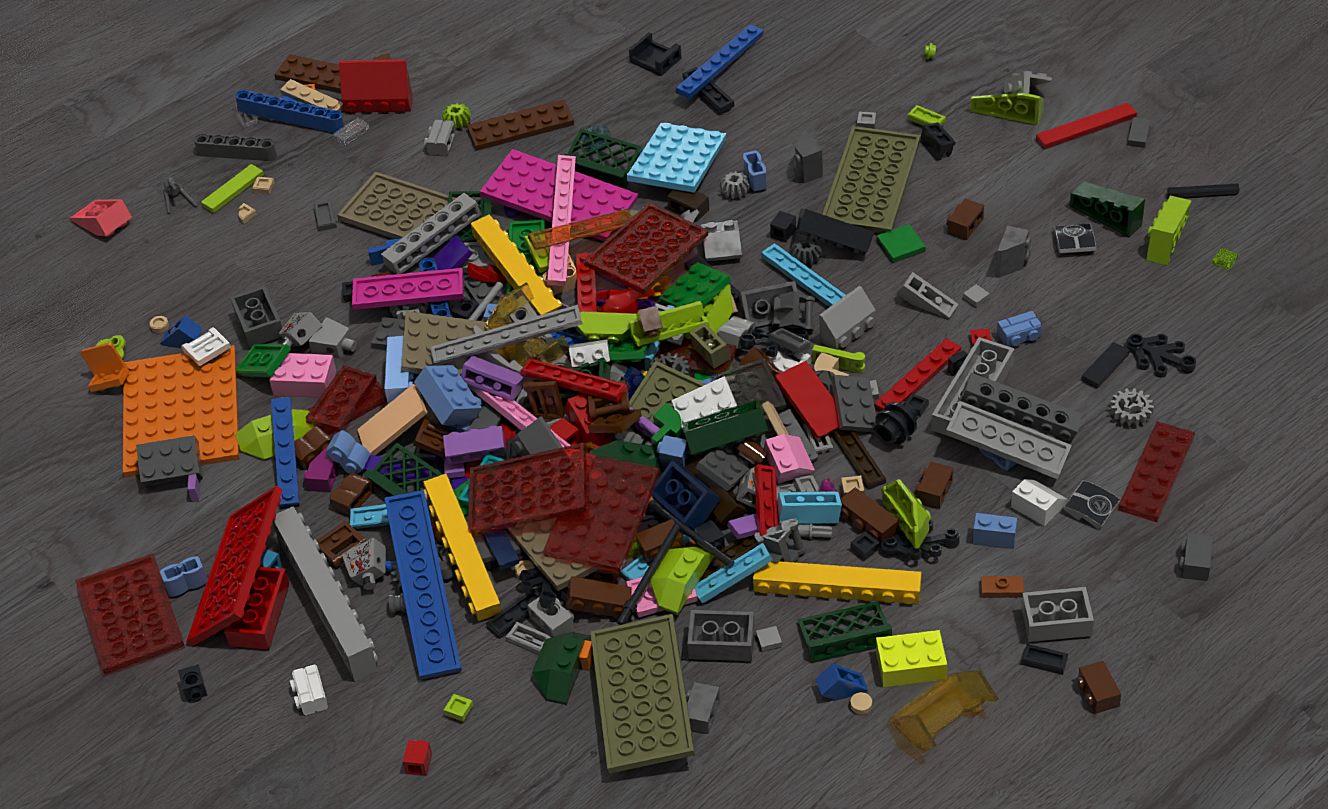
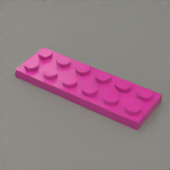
M462 268L353 279V310L464 299Z

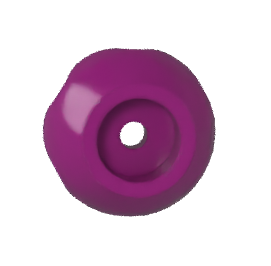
M829 478L821 482V492H838L834 488V484L829 481Z

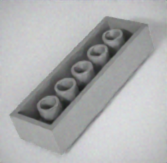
M979 337L932 414V431L946 435V429L961 400L963 389L970 373L1003 384L1014 365L1015 349Z

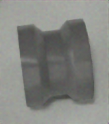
M403 592L400 595L389 594L391 614H395L397 611L407 613Z

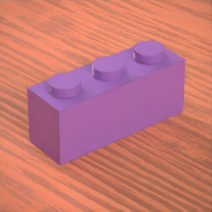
M471 356L463 365L461 374L462 379L467 384L511 401L520 394L525 378L520 373L475 356Z
M489 426L486 429H470L467 432H451L448 435H443L445 457L449 465L482 460L487 454L495 457L506 456L505 436L502 426Z

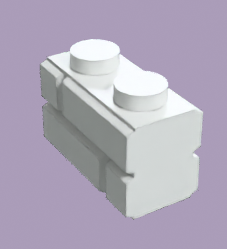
M314 664L305 667V669L294 670L292 672L294 679L290 680L293 693L297 692L298 696L294 697L297 709L302 708L303 715L305 716L315 713V711L326 710L328 704L317 665Z

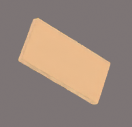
M412 384L357 429L362 445L370 452V455L378 454L427 414L421 393L415 384Z

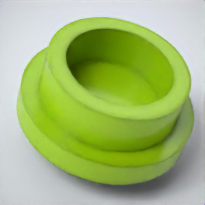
M929 43L928 46L925 45L923 55L926 56V59L934 58L936 45Z

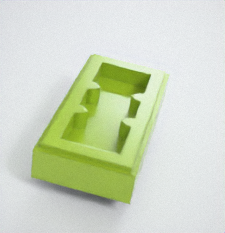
M918 105L907 114L908 120L920 125L938 122L942 126L946 122L945 116Z

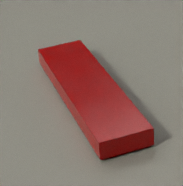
M757 464L754 466L757 532L763 537L762 535L767 534L766 530L778 526L776 470L773 466Z

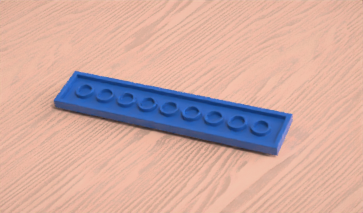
M421 490L386 497L384 499L420 680L462 671L425 492Z

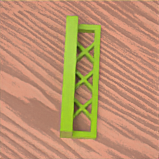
M701 301L659 312L663 328L656 337H642L637 318L628 321L631 338L637 346L691 332L704 323L709 326V321L704 316Z

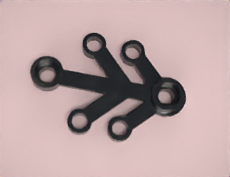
M770 327L769 332L753 329L752 335L742 334L740 336L741 348L751 350L754 345L773 343L766 348V355L776 357L781 346L770 341L769 334L780 328ZM794 329L791 332L809 340L807 331L804 329ZM784 347V350H783V353H784V354H786V355H794V354H795V352H793V351H791V350H789V349H787V348Z
M1131 334L1126 340L1127 348L1136 353L1139 369H1149L1150 360L1145 357L1144 351L1150 353L1156 366L1155 374L1157 377L1163 378L1167 375L1168 368L1163 364L1162 359L1179 365L1185 373H1191L1196 368L1195 357L1186 355L1180 358L1168 353L1169 351H1174L1177 354L1183 353L1185 343L1176 341L1167 344L1168 337L1165 334H1158L1157 336L1143 338L1140 334ZM1156 343L1158 346L1153 347L1150 344Z
M932 520L929 522V532L933 530ZM949 528L944 534L926 536L920 547L915 549L909 539L903 540L906 535L901 530L894 537L884 539L881 542V549L888 556L901 553L912 560H919L922 557L921 551L930 554L932 557H939L942 554L941 545L927 544L943 542L948 547H954L960 543V534L956 529Z
M538 567L522 570L519 577L522 581L519 590L529 594L533 587L542 584V591L539 596L540 606L545 609H550L554 606L557 595L551 591V587L554 588V586ZM542 574V576L532 579V576ZM567 587L558 591L560 599L566 601Z

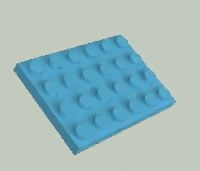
M660 123L627 174V181L694 193L725 143L726 133L707 131L702 128H689L684 125L677 126L670 123Z

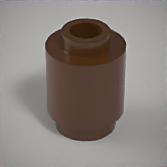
M751 439L742 441L737 448L739 450L738 455L752 465H761L768 454L764 451L763 447Z

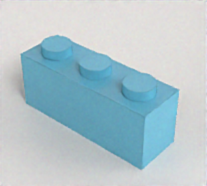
M779 492L777 499L778 522L780 524V521L797 519L799 524L838 523L842 507L839 493Z

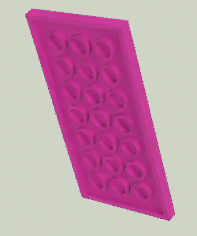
M512 149L480 190V197L552 222L557 165ZM574 171L570 229L608 242L617 229V221L621 209L630 210L637 201L638 194Z

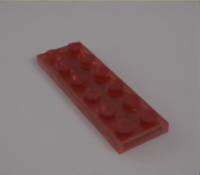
M1156 422L1121 499L1118 511L1158 523L1193 443L1195 432Z

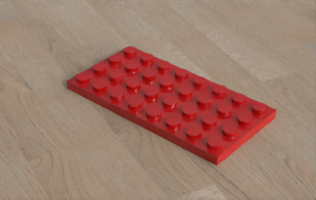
M273 487L229 515L186 641L192 647L199 642H203L211 635H215L221 629L227 628L233 622L239 621L244 616V607L250 598L249 592L256 579V570L261 564L260 558L266 549L265 543L271 533L272 522L276 518V509L281 502L280 497L283 490L280 487Z

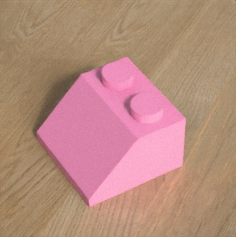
M782 434L765 440L764 451L768 453L766 458L769 465L775 467L778 484L793 480L794 477L815 473V469L800 437Z

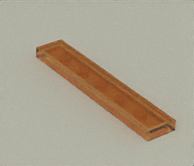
M628 209L529 233L528 239L533 248L538 250L633 226L635 220Z

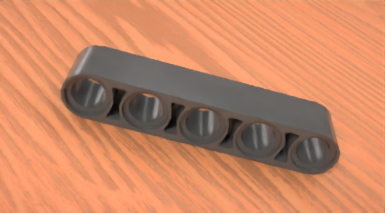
M200 133L194 137L196 150L200 156L271 161L277 157L274 141L271 138Z

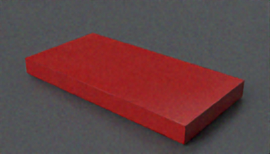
M807 361L775 375V382L817 440L840 429L835 400Z

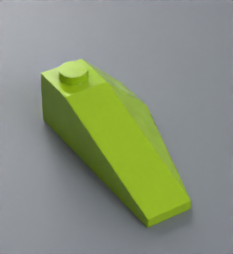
M1026 93L972 96L970 112L1038 125L1043 114L1044 99L1040 96Z

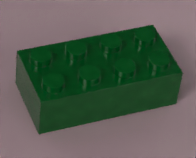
M759 399L684 422V433L691 454L696 453L697 455L708 452V449L714 447L716 449L727 446V443L733 441L735 443L746 440V437L752 435L754 437L765 434V431H768Z

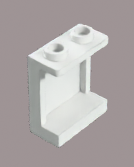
M608 340L570 345L569 353L572 367L581 366V364L587 362L591 364L603 357L609 362Z

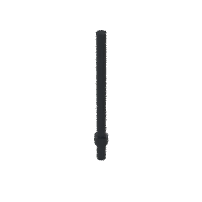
M678 524L673 525L631 598L626 600L623 605V611L616 621L618 625L625 624L630 614L635 612L637 602L681 529Z

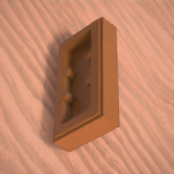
M981 576L982 597H1022V593H1024L1023 576Z

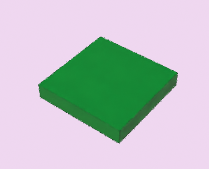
M909 224L896 228L891 232L877 235L878 243L892 262L926 251V246Z

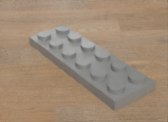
M959 401L945 432L948 436L1056 479L1060 475L1072 446L962 401Z

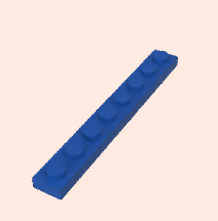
M748 25L678 85L676 93L691 99L763 36L764 30L754 25Z

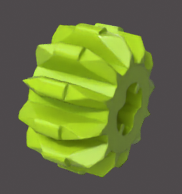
M457 102L455 105L451 104L450 107L446 106L445 110L442 111L443 121H453L455 130L457 128L463 129V126L467 127L468 123L471 122L470 110L464 104L459 105Z

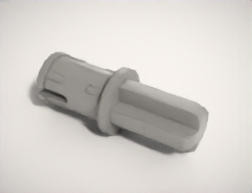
M810 523V525L799 524L798 530L801 537H810V539L812 537H832V527L813 526V523Z

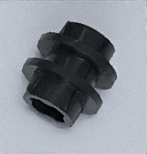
M906 401L899 403L890 402L885 406L884 410L876 415V425L873 430L878 439L886 445H892L893 443L901 444L908 439L909 435H912L917 430L916 421L919 416L915 408Z

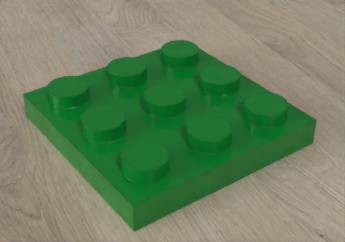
M697 262L691 266L689 271L679 277L677 282L666 289L659 299L663 304L674 306V308L701 301L704 307L732 280L729 275Z

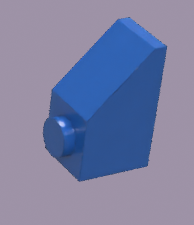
M184 316L166 331L160 344L181 348V345L189 344L199 338L203 328Z
M833 663L815 678L820 694L834 700L852 697L856 693H866L868 691L861 673Z

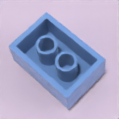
M454 365L425 366L414 381L442 425L470 424L482 409L477 398L472 394L467 383L462 379Z

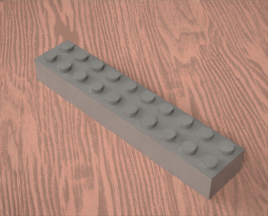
M293 506L277 513L273 524L278 541L353 680L358 681L377 672L376 663L379 661L374 652L375 646L371 638L367 639L365 636L367 635L366 629L362 623H358V615L355 609L351 610L348 596H343L340 582L334 580L335 574L331 567H327L326 564L328 562L324 553H319L320 547L316 539L312 540L311 537L313 536L309 526H304L305 521L301 512L297 513Z

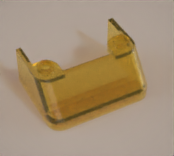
M527 282L498 301L487 320L486 327L488 330L512 324L513 322L508 315L534 299ZM564 335L548 345L542 338L536 337L527 342L522 341L500 348L509 362L515 360L522 367L525 366L530 358L550 364L569 352V346Z
M981 669L955 672L941 679L890 717V720L917 748L927 749L937 745L934 741L936 738L935 734L963 713L971 711L974 714L983 708L982 704L985 702H995L998 700V697Z

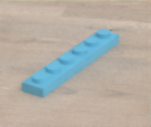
M775 243L761 252V257L828 307H831L846 296Z

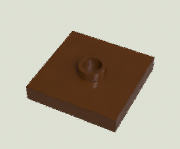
M630 409V411L626 412L621 410L601 415L588 426L589 433H623L642 417L641 410Z

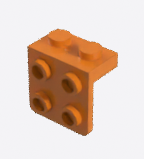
M112 343L86 348L81 351L83 359L94 374V377L87 386L91 392L104 391L107 388L120 387L124 384V380L130 371Z

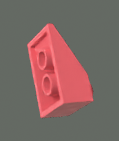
M122 199L94 200L71 216L70 220L97 236L108 237L114 234L115 229L125 226L132 216Z

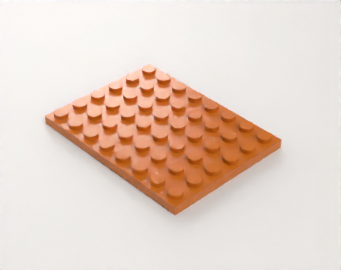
M232 345L230 349L201 366L185 353L124 362L130 371L124 380L123 388L124 477L140 475L137 444L195 435L199 441L202 465L240 459V448L235 433L239 431L235 345Z

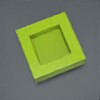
M453 694L444 708V714L464 721L473 707V701Z

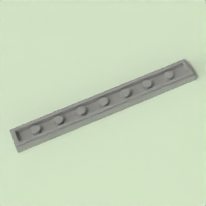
M575 305L431 346L430 348L434 365L438 366L583 323L579 307Z

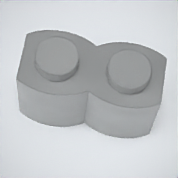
M733 316L723 326L719 327L717 335L727 345L740 349V336L742 334L752 335V330L755 329L756 323Z

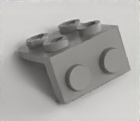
M1022 71V74H1012L1011 77L1005 78L1004 94H1029L1030 86L1052 82V77H1047V74L1044 73L1035 75L1031 71Z

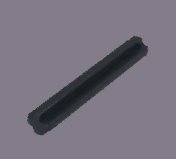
M1237 183L1169 187L1167 189L1168 198L1170 196L1182 198L1239 194L1240 187Z

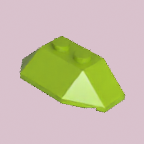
M730 284L703 307L704 316L709 321V327L716 334L719 327L723 326L733 313ZM689 332L685 334L687 339H691Z
M580 312L583 324L574 326V328L585 340L590 342L607 339L609 343H618V341H624L631 335L628 321L636 319L637 314Z
M292 409L295 441L314 428V424L309 410ZM272 415L253 420L235 433L242 453H247L262 460L275 457Z
M898 479L881 487L882 504L888 512L899 519V527L916 549L920 547L929 532L931 516L929 511L925 510L922 506L920 499H917L909 488Z
M697 546L669 549L650 580L659 608L678 615L714 556Z

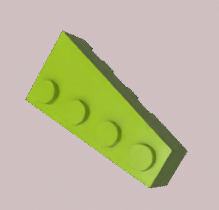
M1170 196L1167 202L1164 201L1162 210H1159L1157 218L1154 219L1153 225L1148 230L1150 242L1147 261L1164 265L1169 264L1170 255H1173L1175 244L1178 243L1181 231H1183L1189 217L1191 200Z

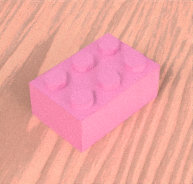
M288 353L270 377L269 381L273 395L329 398L336 374L333 355Z

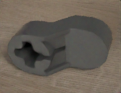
M437 544L436 549L442 578L449 579L455 575L454 570L456 569L450 563L448 549H445L443 544Z

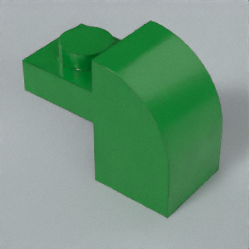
M665 403L653 415L654 424L660 428L651 437L652 447L657 450L659 442L663 441L664 435L681 438L682 436L680 414L669 404Z

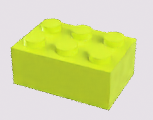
M940 630L876 638V655L883 687L947 680V661Z

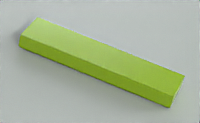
M250 164L201 201L202 207L215 213L252 185L257 177L264 176L263 170Z

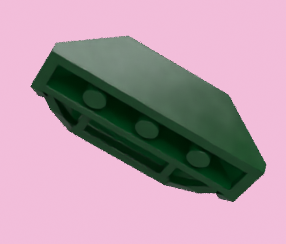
M616 440L593 449L589 453L593 468L600 469L605 474L619 481L654 486L664 472L662 464L659 462V457L650 445Z
M570 632L545 639L532 675L546 701L567 705L581 669L579 655L585 640L592 641L591 635Z

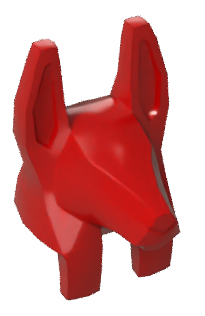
M643 287L596 291L597 300H606L603 307L598 308L597 312L637 314V299L653 296L655 292L652 289Z

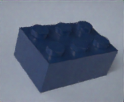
M674 461L670 462L649 491L656 500L683 524L693 529L705 522L721 499L687 468Z

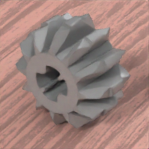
M729 172L728 175L723 174V178L720 179V191L726 198L740 199L741 196H746V193L749 191V179L743 172Z

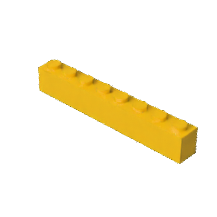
M489 214L471 223L474 238L517 294H523L538 316L557 311L562 305L560 300L554 298L552 290L545 286L541 276L536 275L534 267L527 263L523 253H519L516 244L509 240L507 232L501 230L500 224L496 219L494 220Z
M447 474L423 481L426 501H429L431 504L428 506L432 517H436L435 525L438 533L442 532L444 536L441 540L444 548L450 551L448 557L451 565H455L457 570H454L458 582L462 581L464 585L461 589L464 597L470 600L468 607L471 615L475 614L477 620L481 621L501 612L499 599Z
M779 561L777 563L769 562L756 570L753 576L754 592L919 604L921 572Z

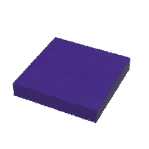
M455 235L432 259L435 260L439 270L456 269L473 252Z

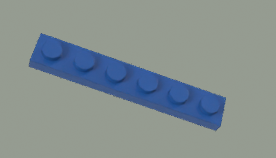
M291 398L271 399L278 487L283 490L279 506L280 508L300 506Z

